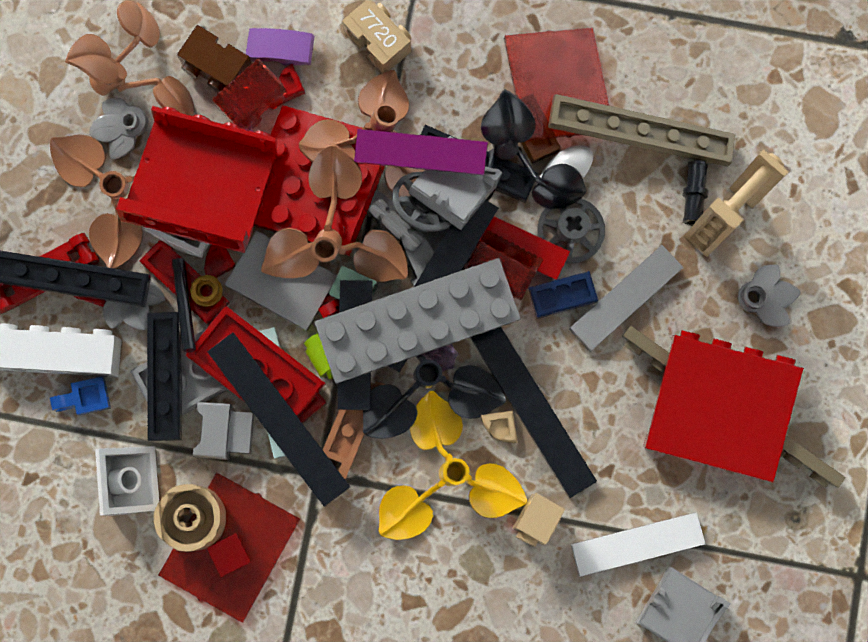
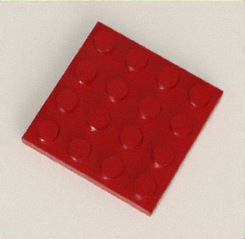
M282 105L270 134L276 138L278 152L254 226L275 233L285 228L298 229L307 236L308 243L314 242L318 233L324 229L331 197L319 198L312 192L309 185V171L312 162L300 151L299 142L315 123L334 119ZM337 121L348 129L349 139L357 134V129H363L362 127ZM356 143L352 144L354 150L356 148ZM357 163L362 172L360 189L354 196L348 199L337 197L332 229L340 234L343 246L356 241L385 166ZM352 250L346 251L344 255L350 256Z

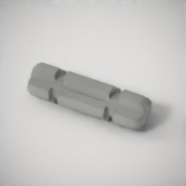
M378 199L369 208L370 213L377 220L381 219V224L399 241L402 239L403 245L409 251H415L422 244V237L415 230L412 232L411 226L404 222L394 210L390 211L389 205L383 199Z

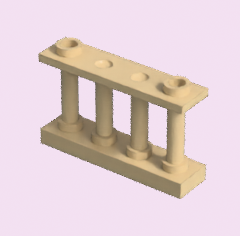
M763 149L730 187L735 195L729 201H722L718 197L684 237L708 257L743 221L739 216L738 210L745 203L753 209L785 177L788 171L784 168L782 160L775 154H768Z

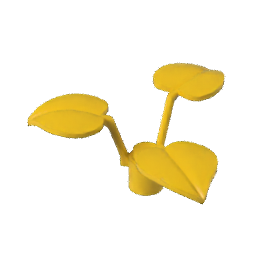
M429 391L416 405L418 413L414 424L410 428V434L413 442L420 449L429 450L436 446L438 452L445 458L446 462L439 469L440 481L421 496H418L415 489L405 485L396 486L387 491L379 506L378 530L382 537L393 540L409 539L424 532L432 521L433 511L423 501L444 485L454 487L466 481L469 485L473 486L468 496L469 503L477 514L485 518L504 516L526 505L527 498L518 480L504 467L492 463L483 464L477 468L475 480H472L467 463L462 459L453 458L451 454L447 453L442 445H452L459 439L463 430L462 418L454 413L447 401L438 396L434 391Z

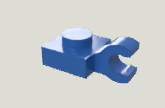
M103 376L71 383L72 393L50 397L52 410H56V412L75 407L76 414L80 416L111 409L106 381Z

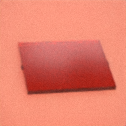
M593 27L559 31L547 30L546 32L504 36L514 93L528 106L535 118L536 129L528 141L560 137L571 138L572 136L581 135L548 127L552 99L555 94L609 106Z
M216 472L208 489L214 491L222 500L226 510V524L220 539L215 543L238 533L252 562L224 577H220L207 548L198 551H178L173 548L158 576L194 595L200 602L204 601L244 623L301 518L264 499L260 493L255 494ZM195 513L192 514L189 520L191 526L192 522L194 520H197V515Z

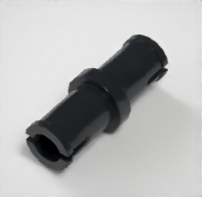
M693 160L688 162L687 187L683 189V197L685 198L683 223L685 225L693 226L704 211V199L708 198V189L705 188L708 164L704 161Z

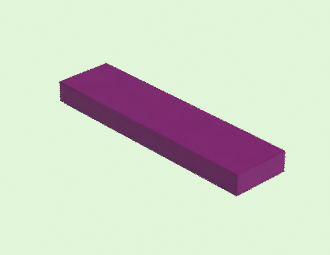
M357 129L354 162L484 176L488 142Z

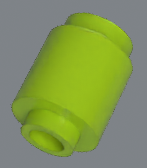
M317 333L304 342L307 348L305 353L320 378L327 376L329 380H332L334 378L319 334Z

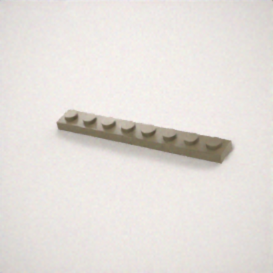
M629 326L622 335L627 340L624 346L638 356L642 352L653 358L650 364L664 373L669 352L634 327ZM786 435L782 449L786 452L783 456L786 461L798 469L803 464L812 471L810 477L825 488L829 484L837 488L840 487L846 478Z

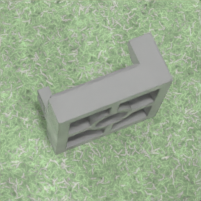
M485 167L484 176L424 170L411 185L409 194L461 230L496 188L503 172L489 167Z
M668 567L636 623L665 642H706L715 624L731 603L708 591L674 568Z

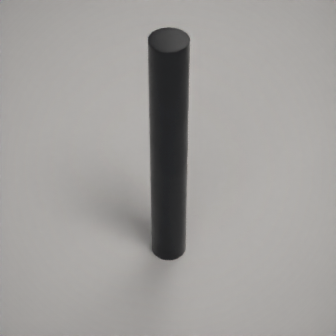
M176 258L172 260L183 352H193L196 350L185 259Z

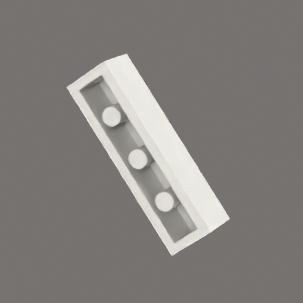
M0 324V371L118 377L122 340L112 335L113 331L93 329V334H82L81 329L62 327L61 332H49V327L31 325L29 330H17V325Z

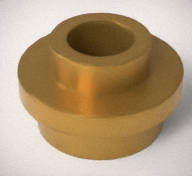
M200 276L191 285V297L200 306H214L222 298V284L214 276ZM207 286L212 287V294L204 297L202 290Z

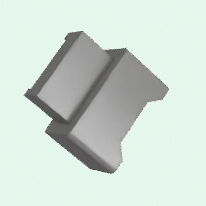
M197 403V411L203 416L201 442L193 449V457L229 460L230 453L252 454L254 413L234 412V406L231 404Z

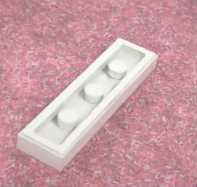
M696 512L571 544L578 574L581 577L705 545V540Z

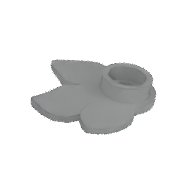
M110 98L102 102V110L105 115L98 117L93 122L89 133L91 137L98 141L109 142L110 158L116 160L128 155L134 149L136 138L147 130L148 119L142 109L136 106H128L120 98ZM133 116L134 122L129 126V120Z
M766 265L755 272L752 281L747 282L740 288L738 302L745 311L756 313L762 323L773 327H783L790 323L789 316L784 308L791 305L799 297L801 291L794 285L779 280V265ZM750 292L758 296L757 303L749 300L748 294Z
M150 281L145 307L106 301L103 307V317L111 329L116 328L125 321V323L133 328L147 330V313H150L149 306L163 303L165 296L161 289Z

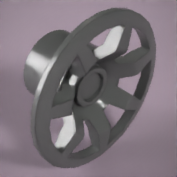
M413 172L401 177L393 188L392 202L394 209L404 222L414 230L438 232L452 226L449 221L440 223L438 214L412 195L411 197H399L401 186L404 184L409 191L413 184L410 180L418 178L422 172ZM401 205L406 206L405 210L402 209Z
M582 198L576 202V204L582 205L580 209L560 208L561 215L559 220L545 219L552 210L549 208L544 209L538 220V237L545 240L543 225H546L557 231V234L549 242L555 245L562 240L566 242V250L570 251V254L565 263H579L591 258L597 253L604 241L605 224L602 215L593 204ZM586 209H589L595 215L598 223H590L589 217L585 213ZM599 229L598 241L593 246L586 238L587 232ZM579 242L589 250L588 253L582 256L572 257L575 243Z

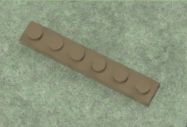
M555 94L552 99L549 128L726 167L732 163L735 142L734 133Z

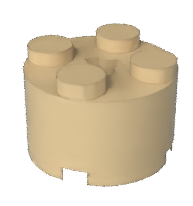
M182 484L171 488L158 502L154 511V527L157 535L167 545L178 551H198L211 546L220 539L226 524V510L220 497L206 487L193 484ZM190 509L192 513L197 515V520L192 522V526L191 523L184 520V516L190 514Z

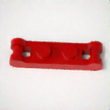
M86 233L77 234L70 238L68 242L39 256L73 262L70 255L77 251L80 258L75 261L76 263L97 265L100 262L97 254L91 252L88 246L90 241ZM0 284V314L6 313L46 291L12 286L15 294L7 297L4 289L10 287V285Z

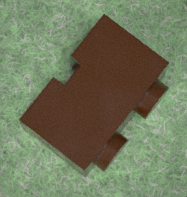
M196 25L177 53L182 63L181 69L194 78L201 76L208 80L207 85L216 92L223 94L225 91L231 95L245 75H248L253 68L250 57L230 44L223 48L222 45L217 43L219 40L217 36Z

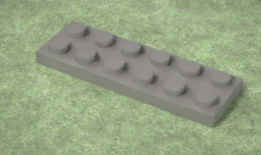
M497 258L314 321L335 384L519 321L521 318L500 259Z

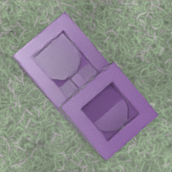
M249 28L246 55L250 57L251 62L278 61L283 66L290 64L311 65L315 36L312 33L294 30Z

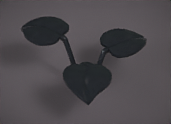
M504 89L496 102L487 110L481 121V133L493 145V149L489 151L488 167H494L496 157L509 160L517 155L532 179L538 183L532 190V197L536 203L549 209H560L573 205L587 191L582 175L576 168L568 164H557L547 168L542 178L536 174L524 156L521 147L518 146V143L528 141L534 134L536 129L535 118L528 106L519 97ZM494 189V190L492 191V193L487 197V199H486L487 201H489V200L492 198V196H493V194H494V192H495V189Z
M421 354L416 356L420 364L414 370L415 383L403 395L396 386L390 384L379 385L371 390V410H363V433L368 437L385 439L398 436L409 430L414 424L418 412L416 406L407 399L419 387L431 388L438 382L443 383L448 388H452L448 395V403L455 414L466 419H476L481 417V415H486L495 408L505 404L506 398L498 382L484 369L473 365L461 366L455 371L453 376L454 383H452L442 375V368L436 361L426 360V357Z

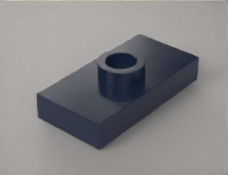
M590 271L528 288L537 319L598 302Z

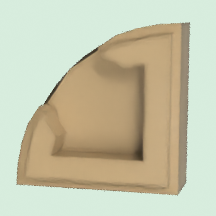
M513 411L481 415L482 423L491 436L505 443H518Z

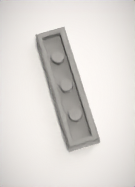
M661 245L575 322L569 330L591 352L684 267Z

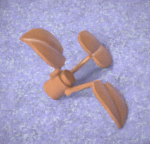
M124 0L117 8V18L122 28L128 34L134 36V38L116 59L111 58V50L108 44L94 34L83 35L70 48L65 62L86 73L89 76L91 87L99 95L105 96L116 88L123 92L129 88L156 85L153 88V94L162 108L172 107L182 114L194 115L193 100L189 91L179 80L172 76H166L162 81L159 78L125 83L127 72L120 62L138 45L139 41L145 46L152 48L158 43L160 37L158 24L152 14L140 3L135 2V0Z
M390 70L374 77L360 91L358 96L359 109L364 115L371 117L369 123L364 125V130L397 133L394 130L397 122L402 120L408 113V97L398 80L395 70ZM322 120L309 128L304 138L299 142V149L312 163L316 156L330 145L339 146L354 159L355 150L352 144L356 143L357 134L349 139V131L343 124L335 120ZM388 166L384 174L386 185L393 193V188L401 177L413 172H423L424 170ZM403 184L399 189V197H411Z
M71 135L51 138V158L63 180L76 187H86L92 182L94 175L100 178V189L111 198V203L115 209V216L105 213L98 216L91 223L89 228L90 244L108 268L114 269L123 265L137 252L143 238L142 226L121 221L116 210L119 198H123L128 194L129 184L133 182L135 176L125 177L116 171H108L104 174L98 171L105 163V152L100 142L91 136Z
M330 145L324 148L314 159L309 171V185L314 195L319 198L331 197L324 229L318 233L314 242L308 243L307 236L298 229L285 228L277 231L267 245L261 272L280 278H300L311 274L317 268L319 261L329 262L338 253L345 254L346 251L358 248L353 257L357 273L377 282L406 279L408 275L407 257L402 245L393 235L382 230H372L366 234L363 244L354 242L343 246L340 234L332 229L337 197L348 199L354 196L362 184V172L359 165L339 146Z

